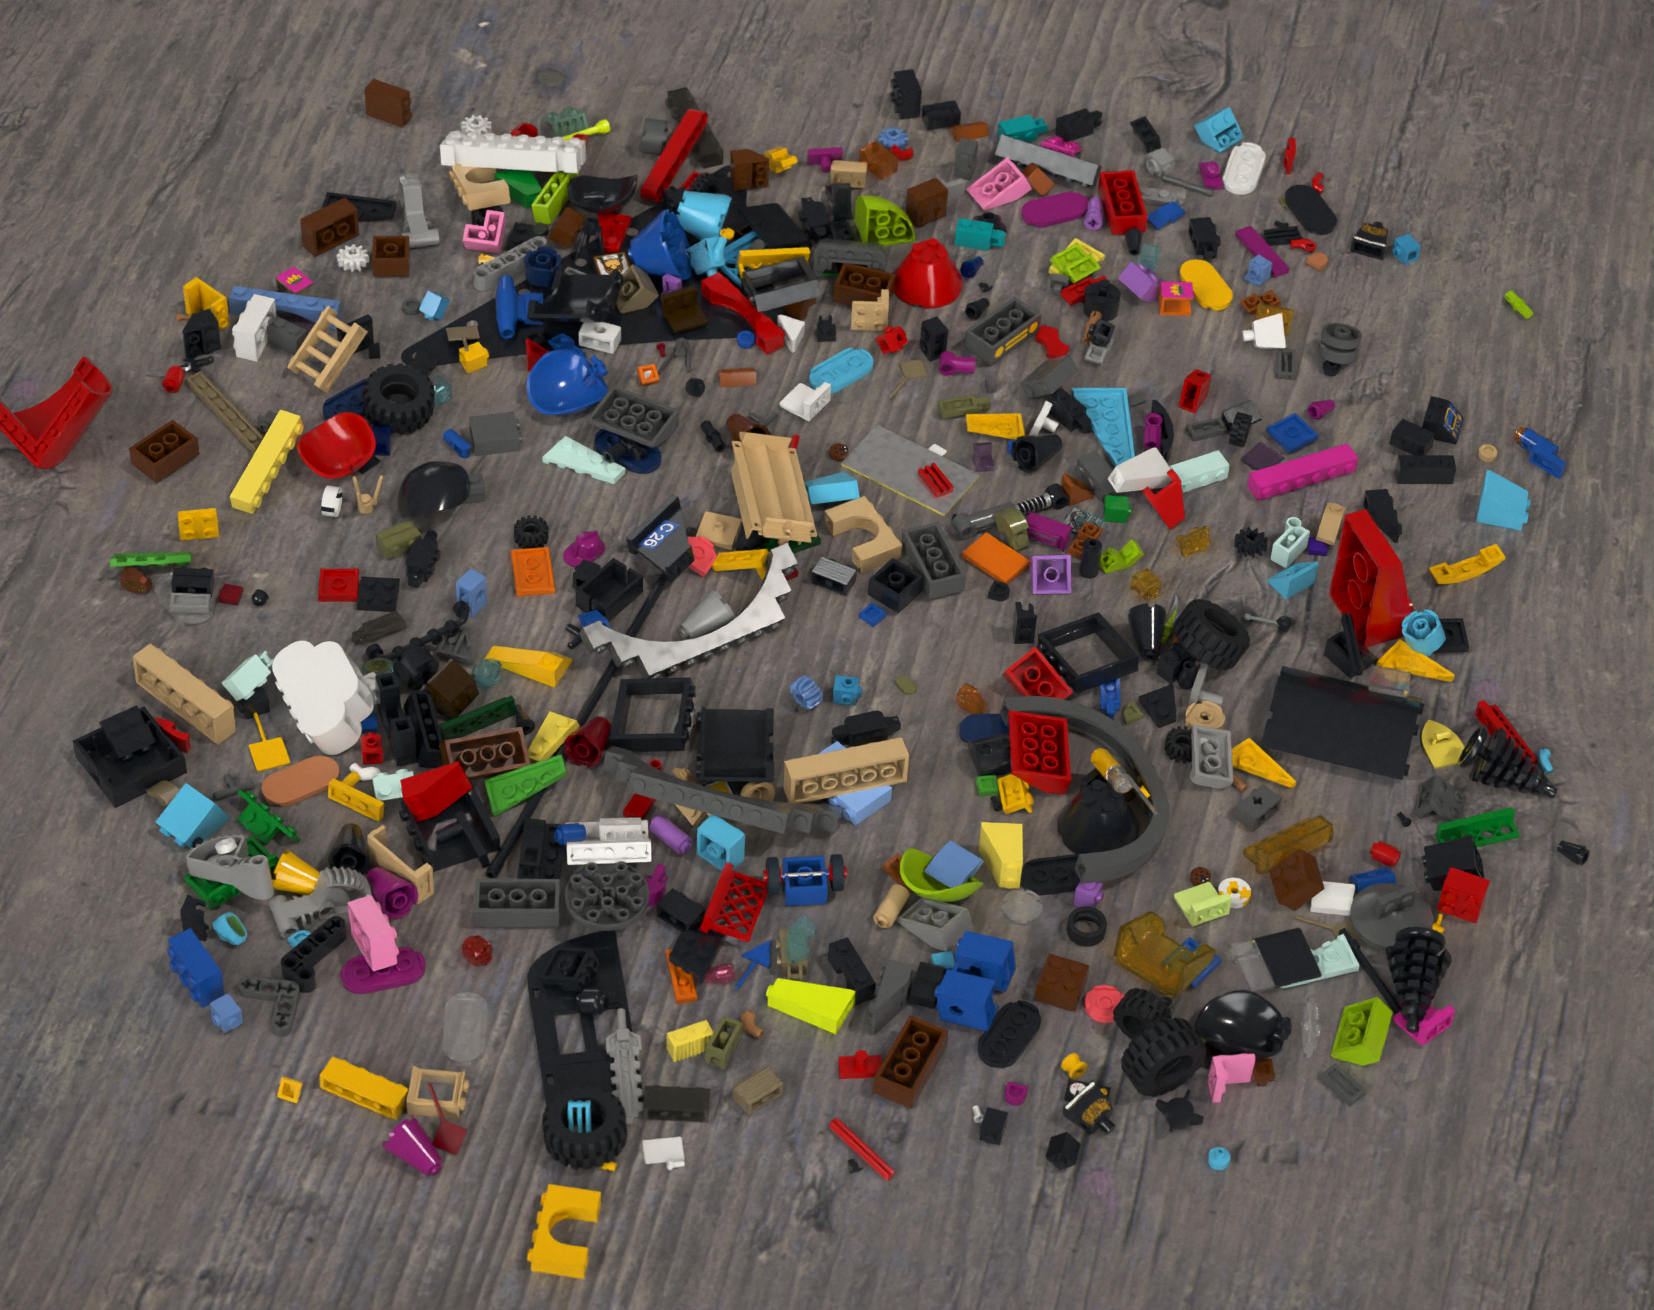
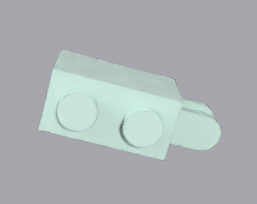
M266 650L258 656L255 654L247 658L221 682L236 701L242 698L248 699L255 693L253 689L256 686L259 688L267 682L266 677L271 673L268 667L273 664L274 660L268 657Z

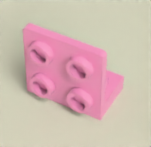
M1242 1053L1239 1055L1212 1057L1207 1081L1212 1103L1221 1102L1222 1094L1226 1091L1225 1084L1250 1082L1255 1063V1054Z

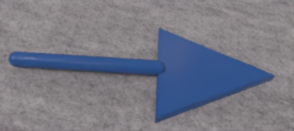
M771 939L742 955V957L753 962L736 985V990L741 987L757 963L769 968Z

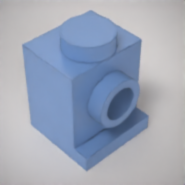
M1258 254L1249 261L1248 274L1245 276V279L1258 287L1270 279L1272 262Z

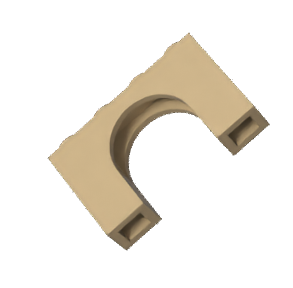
M461 164L451 165V171L448 172L450 182H453L454 189H457L458 196L461 197L463 205H466L469 211L510 203L509 187L506 181H494L496 168L462 166Z
M865 496L825 510L824 525L833 536L856 528L868 530L876 536L872 541L852 548V562L860 573L885 565L892 558L896 560L901 559L902 542L895 537L891 527L886 525L883 517L876 512L874 505Z

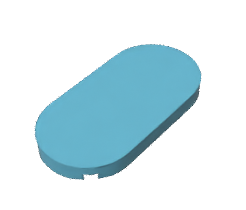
M845 349L813 367L809 375V384L815 390L824 382L831 384V393L838 392L868 375L873 369V357L864 349Z

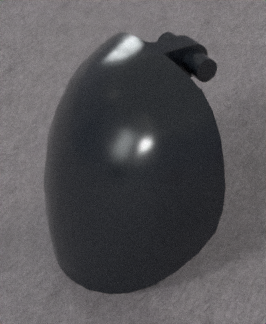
M638 175L623 178L575 176L569 181L568 197L573 204L584 211L594 214H609L622 209L631 201L636 192Z
M429 461L412 469L404 477L399 488L398 508L400 517L406 518L426 512L447 510L462 504L470 494V481L467 471L456 463L445 461Z
M1235 990L1213 998L1202 1008L1195 1022V1031L1203 1041L1224 1054H1255V1060H1262L1272 1057L1281 1051L1284 1041L1291 1034L1292 1024L1289 1017H1282L1276 1007L1260 995L1247 990Z

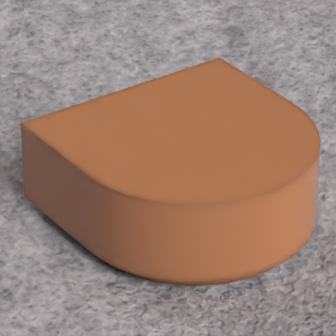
M1320 252L1313 253L1306 259V263L1318 271L1324 269L1328 262V257Z

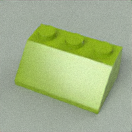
M1379 997L1344 1006L1331 1052L1333 1058L1361 1066L1380 1061L1393 1012Z

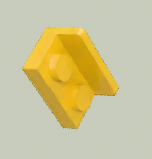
M1012 774L997 779L1002 807L1006 815L1023 808L1028 813L1033 812L1032 804H1034V801L1028 791L1031 788L1030 784Z

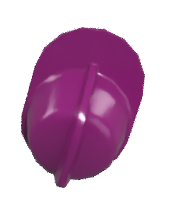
M597 531L582 532L577 535L575 542L564 551V561L572 567L579 566L583 559L592 562L604 553L605 544L600 540Z

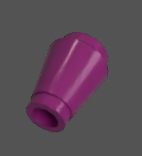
M1331 399L1312 402L1308 406V414L1312 419H1320L1335 409V403Z

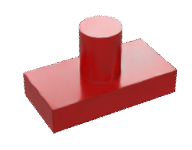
M858 1050L855 1056H839V1078H874L882 1065L881 1055H868L866 1051Z

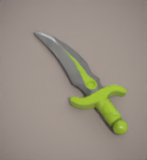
M1175 594L1173 606L1166 617L1161 644H1165L1170 633L1174 632L1173 625L1182 612V604L1178 594Z

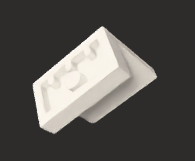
M824 382L814 390L799 383L780 402V407L810 421L830 401L831 384Z

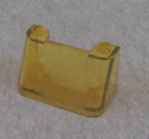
M1149 911L1121 925L1114 950V958L1117 964L1170 997H1176L1181 994L1214 959L1216 949L1207 944L1198 945L1195 952H1192L1164 935V920L1153 911Z

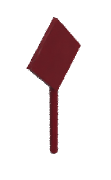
M428 1083V1088L441 1120L440 1127L432 1144L457 1156L468 1129L445 1120L431 1083Z

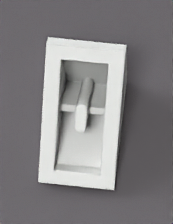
M778 315L777 326L784 331V341L791 353H793L804 336L805 322L784 315Z

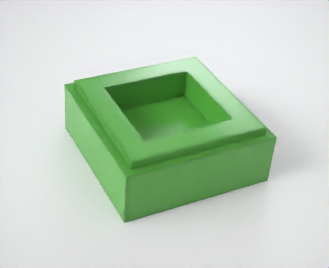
M996 775L976 777L979 797L999 795Z

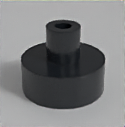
M691 378L687 381L685 389L688 395L699 397L705 391V384L701 379Z

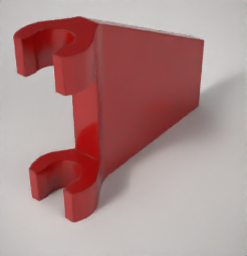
M1173 468L1166 472L1173 482L1158 493L1154 494L1148 486L1142 490L1170 530L1186 519L1182 481Z

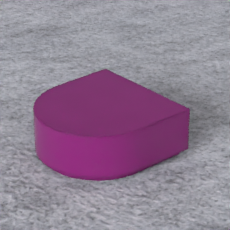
M1008 1081L1004 1093L1005 1101L1013 1106L1021 1105L1026 1099L1029 1087Z

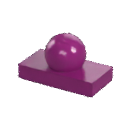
M1215 161L1199 163L1198 168L1204 187L1212 190L1223 189L1218 163Z

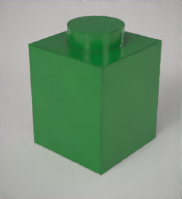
M1105 495L1103 522L1126 523L1127 516H1131V504H1128V497Z

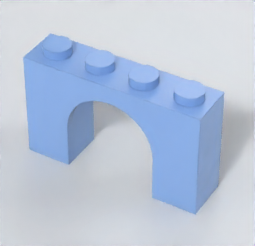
M837 741L819 754L846 748ZM888 785L824 799L830 805L844 808V818L848 821L850 820L856 826L891 801L892 788Z

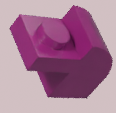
M660 864L657 865L651 879L644 877L649 887L648 907L657 905L666 895L668 875H666V866Z

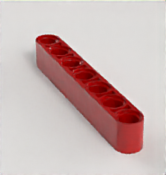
M688 109L640 190L641 199L654 202L661 201L663 198L661 192L669 188L703 131L708 120L707 112Z

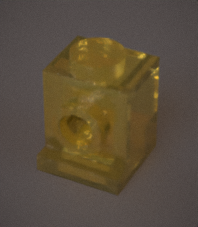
M1146 568L1132 575L1130 589L1138 592L1145 600L1148 598L1155 599L1160 594L1162 582Z

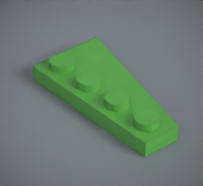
M192 552L114 553L110 558V567L132 565L143 567L150 564L168 566V563L185 566L193 560Z
M562 755L484 780L494 817L567 776Z

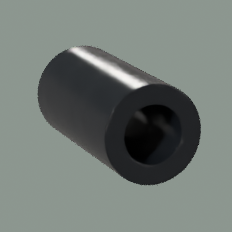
M1087 539L1083 543L1079 572L1081 576L1087 579L1095 578L1099 573L1102 543L1097 539Z

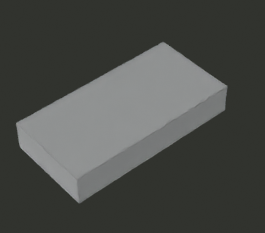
M171 593L169 611L209 613L211 594Z

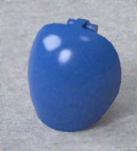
M572 350L548 352L538 360L529 374L526 386L527 396L532 406L543 414L568 415L588 410L600 403L608 393V387L602 376L608 374V371L605 369L606 365L596 355L592 356L589 361L582 354Z

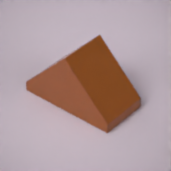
M1032 162L1021 172L1030 186L1042 197L1055 186L1046 174Z
M1066 473L1062 475L1061 487L1069 497L1068 506L1092 499L1095 496L1084 482Z

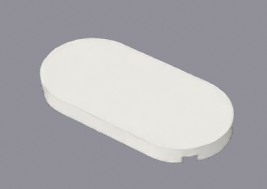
M1242 143V146L1237 145L1233 148L1222 180L1224 188L1230 193L1245 195L1255 190L1266 159V154L1259 145Z

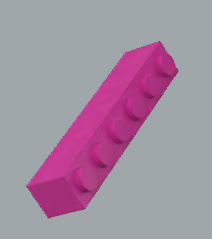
M1347 443L1249 473L1247 486L1257 501L1268 499L1272 496L1355 472L1359 458Z

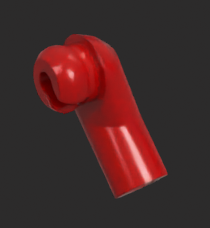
M893 145L890 149L899 161L910 160L914 156L913 149L909 147L908 150L905 148L902 151L897 145Z
M1307 238L1290 240L1291 249L1301 248L1306 252H1314L1316 243Z

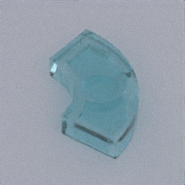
M807 915L799 918L791 926L787 934L786 953L792 965L810 957L808 942L812 936L817 934V928Z

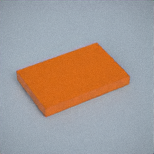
M987 532L962 552L964 559L1005 584H1009L1030 566L1029 559Z
M549 547L511 550L516 597L555 594Z

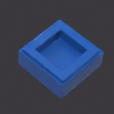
M871 603L859 612V618L874 627L886 617L887 612Z

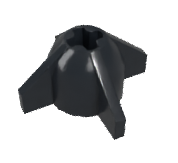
M1187 1089L1184 1098H1173L1169 1102L1160 1099L1156 1101L1155 1107L1165 1116L1170 1126L1169 1131L1172 1133L1176 1129L1180 1130L1187 1126L1201 1125L1203 1123L1204 1116L1194 1113V1106L1189 1101L1191 1094L1189 1089Z

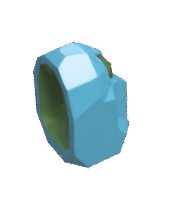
M232 912L218 917L211 925L222 941H228L230 944L240 945L247 937L246 928Z

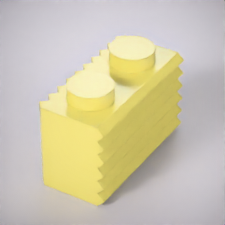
M707 1020L666 1033V1047L673 1062L705 1052V1047L713 1035Z

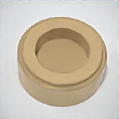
M1485 444L1479 448L1478 457L1482 461L1492 462L1496 459L1498 451L1494 446Z

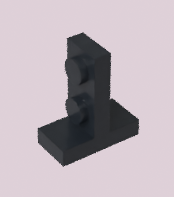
M833 183L830 186H825V193L833 204L834 220L852 218L850 183Z

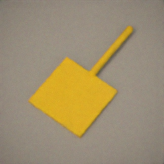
M254 713L262 742L250 744L248 747L257 772L291 764L282 737L266 740L258 714Z

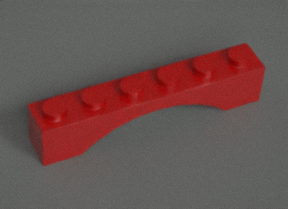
M718 272L701 281V294L710 303L739 313L751 324L756 336V345L766 355L784 346V331L763 312H757L756 308L751 306L748 298L737 287H734L726 277Z

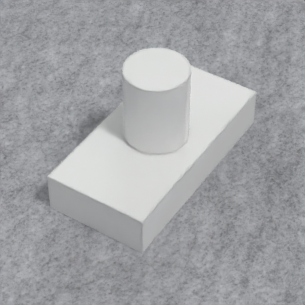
M1045 402L1029 435H1037L1041 427L1053 433L1055 432L1059 423L1047 417L1053 405L1052 403Z

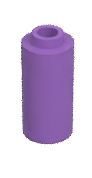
M662 814L657 815L651 821L649 831L676 853H687L691 849L692 838Z

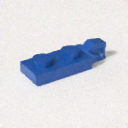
M1120 678L1100 685L1101 711H1106V716L1114 720L1115 711H1119L1121 703Z

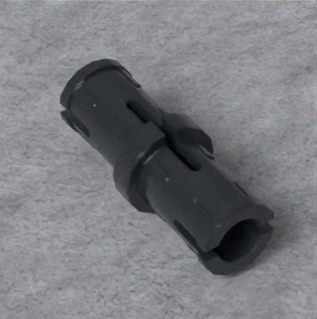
M710 421L702 422L700 428L705 433L706 440L712 444L716 452L724 451L726 444L722 441L719 431L713 427Z

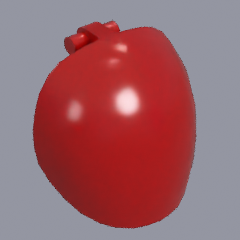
M351 412L339 413L329 418L297 440V451L306 465L317 475L330 479L345 477L358 471L372 457L376 448V440L367 421L362 416Z

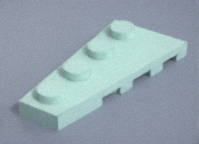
M1344 934L1338 936L1332 942L1327 941L1323 943L1322 947L1314 951L1311 949L1321 971V977L1280 988L1284 989L1358 971L1359 964Z

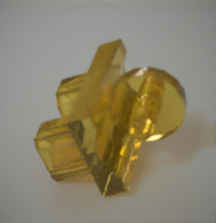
M1205 525L1200 529L1195 527L1191 529L1190 534L1186 536L1181 534L1176 537V545L1180 548L1182 556L1186 557L1196 551L1204 552L1207 550V545L1211 544L1208 526Z

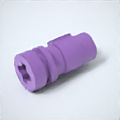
M1099 197L1090 199L1085 215V226L1092 231L1098 230L1102 226L1103 201Z

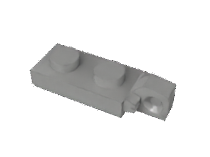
M1139 186L1144 204L1163 206L1174 201L1179 206H1184L1185 193Z

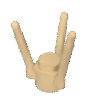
M383 475L379 477L373 498L369 494L361 495L357 479L353 476L358 510L363 514L371 513L373 505H377Z

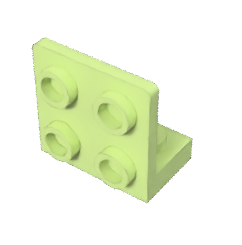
M1210 882L1174 894V899L1192 927L1229 914L1232 898L1228 893L1218 895Z

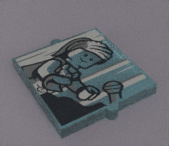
M1074 507L1069 515L1065 516L1063 524L1072 526L1070 533L1077 536L1078 531L1086 521L1100 527L1104 519Z

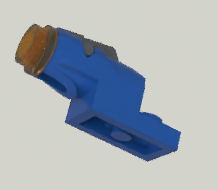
M1520 427L1516 431L1514 439L1525 450L1530 452L1528 461L1560 479L1564 474L1567 462L1557 457L1559 447L1553 444V440L1544 437L1531 428Z

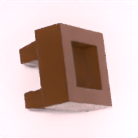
M1272 1059L1255 1060L1252 1081L1257 1082V1086H1266L1267 1082L1274 1081L1275 1073Z

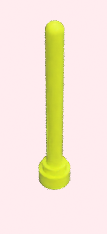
M604 119L598 121L594 127L564 136L562 139L569 141L575 134H606L610 132V125Z

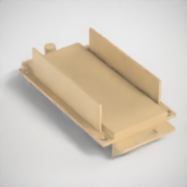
M740 432L741 442H731L735 462L731 468V475L746 539L749 538L752 530H758L759 535H763L766 538L779 539V545H784L789 540L798 541V545L801 542L811 543V537H817V532L796 449L788 448L792 438Z

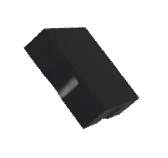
M145 706L139 708L145 724L148 723L156 741L151 744V749L141 752L140 749L133 752V757L124 761L122 758L115 759L102 728H98L73 740L75 757L115 808L147 793V789L162 780L170 782L187 773L185 756L173 741L161 731L159 724Z

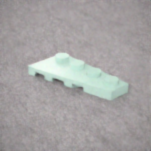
M567 436L562 438L542 457L543 463L549 464L552 462L557 464V467L575 469V472L579 474L588 473L591 474L592 478L615 484L625 474L624 467L615 462L610 464L604 460L602 455Z

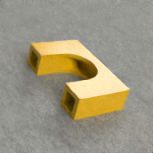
M548 1184L547 1193H542L541 1205L543 1209L538 1211L536 1224H539L538 1230L534 1229L532 1243H534V1247L529 1248L527 1261L531 1262V1271L584 1279L589 1260L588 1248L562 1244L550 1235V1231L558 1222L567 1219L597 1223L601 1207V1192Z

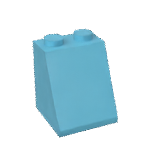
M1487 470L1476 522L1521 530L1523 523L1527 524L1529 515L1528 512H1525L1526 510L1529 511L1531 502L1530 499H1527L1528 491L1491 470Z
M185 783L156 820V823L161 827L159 831L168 838L171 835L174 836V842L182 848L185 846L192 848V842L196 838L201 837L205 840L226 823L230 817L214 802Z

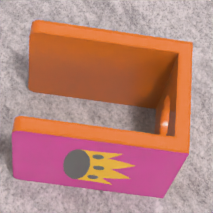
M1161 281L1158 297L1160 315H1191L1190 300L1194 298L1192 282Z

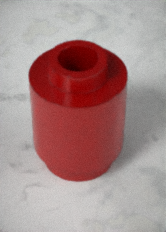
M179 366L169 368L163 379L162 387L169 393H177L185 378L184 370Z
M1379 840L1378 843H1373L1369 854L1372 855L1371 859L1390 867L1391 865L1395 867L1402 852L1398 851V848Z

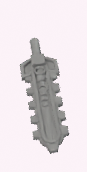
M620 1008L617 1010L618 1029L606 1037V1053L610 1057H614L615 1062L610 1064L611 1071H615L616 1075L611 1078V1083L616 1085L617 1090L612 1091V1094L621 1101L626 1113V1123L631 1125L639 1115V1112L644 1111L643 1103L638 1102V1098L642 1097V1089L637 1088V1084L641 1083V1075L636 1074V1071L640 1069V1062L635 1061V1057L639 1056V1052H642L641 1036L627 1029L625 1009Z

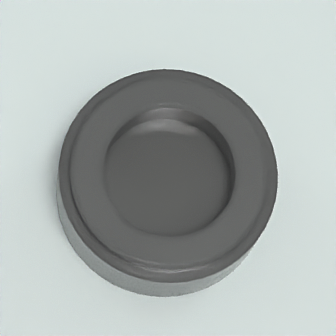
M413 298L405 300L403 302V312L411 316L420 313V301Z

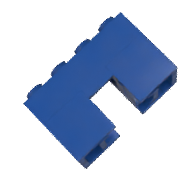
M965 931L963 937L959 938L957 942V950L955 952L956 963L953 969L946 971L941 984L937 985L935 989V997L938 1002L937 1011H939L940 1021L988 1031L999 1008L998 1005L993 1004L994 991L992 989L1006 992L1016 970L1013 941Z

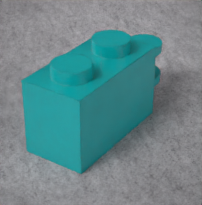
M1030 115L998 122L997 136L1000 139L1001 135H1005L1029 143L1037 141L1038 134L1045 133L1048 130V126L1044 124L1043 118L1032 119Z
M959 218L955 233V245L989 251L990 246L1003 247L1005 245L1006 233L993 229V223Z

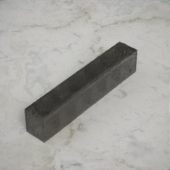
M687 87L668 91L667 99L665 100L666 107L671 110L674 120L676 119L678 125L688 109L700 110ZM706 123L691 149L696 154V160L698 163H701L703 169L723 164V149L708 123Z

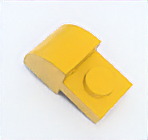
M777 147L764 152V155L770 160L769 167L775 173L790 169L792 164L798 162L796 155H788L787 148Z

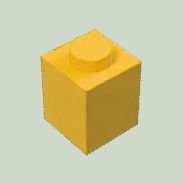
M480 342L469 345L468 352L465 351L464 347L459 349L460 363L467 374L487 367L489 354Z

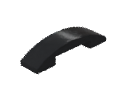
M1152 400L1150 413H1156L1162 417L1161 429L1164 439H1161L1159 453L1168 463L1174 439L1173 424L1165 408L1157 400Z

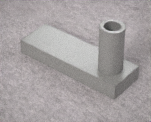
M1205 663L1200 664L1190 694L1189 706L1195 702L1198 704V702L1210 701L1221 707L1224 696L1202 690L1210 668Z

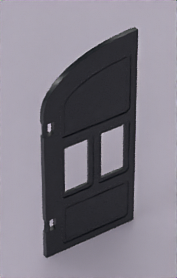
M615 930L583 935L555 946L593 950L598 959L597 970H592L588 986L605 989L610 996L608 1009H625L626 1027L629 1031L633 1032ZM555 947L542 954L532 964L527 976L546 1106L552 1103L551 1100L557 1095L561 1096V1093L567 1089L568 1091L573 1090V1087L585 1088V1086H592L593 1089L599 1087L604 1089L605 1092L609 1091L610 1093L617 1090L616 1085L611 1083V1078L616 1076L615 1071L610 1069V1064L615 1063L614 1057H610L606 1053V1049H598L593 1015L582 1013L577 1004V996L581 992L563 991L560 985L542 984L539 979ZM534 991H539L540 998H535ZM579 1013L586 1052L560 1054L554 1016ZM547 1077H553V1084L548 1085ZM642 1083L637 1084V1088L642 1089ZM643 1089L642 1097L638 1098V1102H644Z

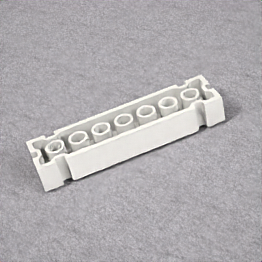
M452 131L440 144L441 165L455 166V164H461L462 166L549 172L561 170L565 173H578L581 165L586 161L585 140H580L579 138H571L569 141H565L562 137L545 138V136L528 137V135L512 136L511 134L495 135L494 133L478 134L477 132H469L467 135H463L460 131Z

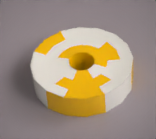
M1232 877L1220 883L1218 895L1228 893L1232 898L1230 908H1241L1248 904L1251 889L1244 880Z

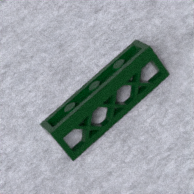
M512 695L507 698L503 697L439 724L443 741L464 737L514 716L515 700Z

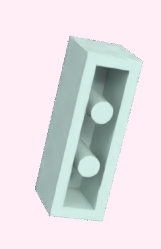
M1218 450L1171 465L1170 468H1173L1182 481V491L1186 492L1228 478L1230 465Z

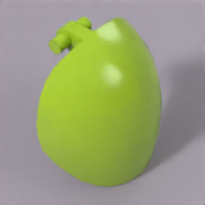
M908 848L900 862V874L904 883L915 894L929 900L939 902L959 901L973 895L984 885L983 882L975 877H969L965 884L952 888L947 887L924 872L934 857L915 848Z

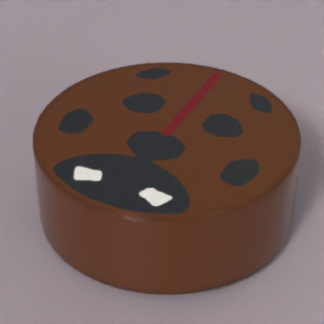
M841 443L833 444L830 447L829 455L835 461H843L848 456V447Z
M1196 867L1191 871L1190 882L1194 886L1210 882L1211 873L1208 869Z

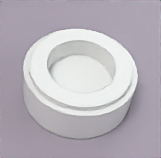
M234 838L223 839L215 845L218 854L228 853L237 847Z

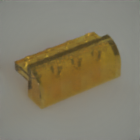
M1322 815L1313 819L1308 817L1244 848L1243 856L1255 865L1256 873L1264 875L1297 849L1310 853L1330 843L1333 840V824Z

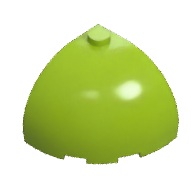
M859 195L856 198L854 222L862 242L880 243L884 246L916 242L913 225L907 214L897 204L886 198L874 195Z

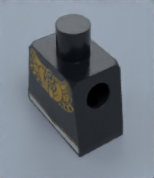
M1378 221L1373 224L1364 223L1353 237L1350 252L1383 260L1388 229L1384 228L1383 224Z
M1091 1081L1063 1107V1116L1089 1134L1100 1128L1106 1135H1109L1116 1127L1109 1119L1113 1114V1107L1094 1081Z

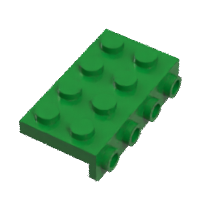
M253 836L247 838L248 857L252 858L256 855L266 856L270 873L273 874L279 861L276 854L271 855ZM190 873L184 876V882L201 900L206 902V905L211 910L242 892L230 884L191 876Z

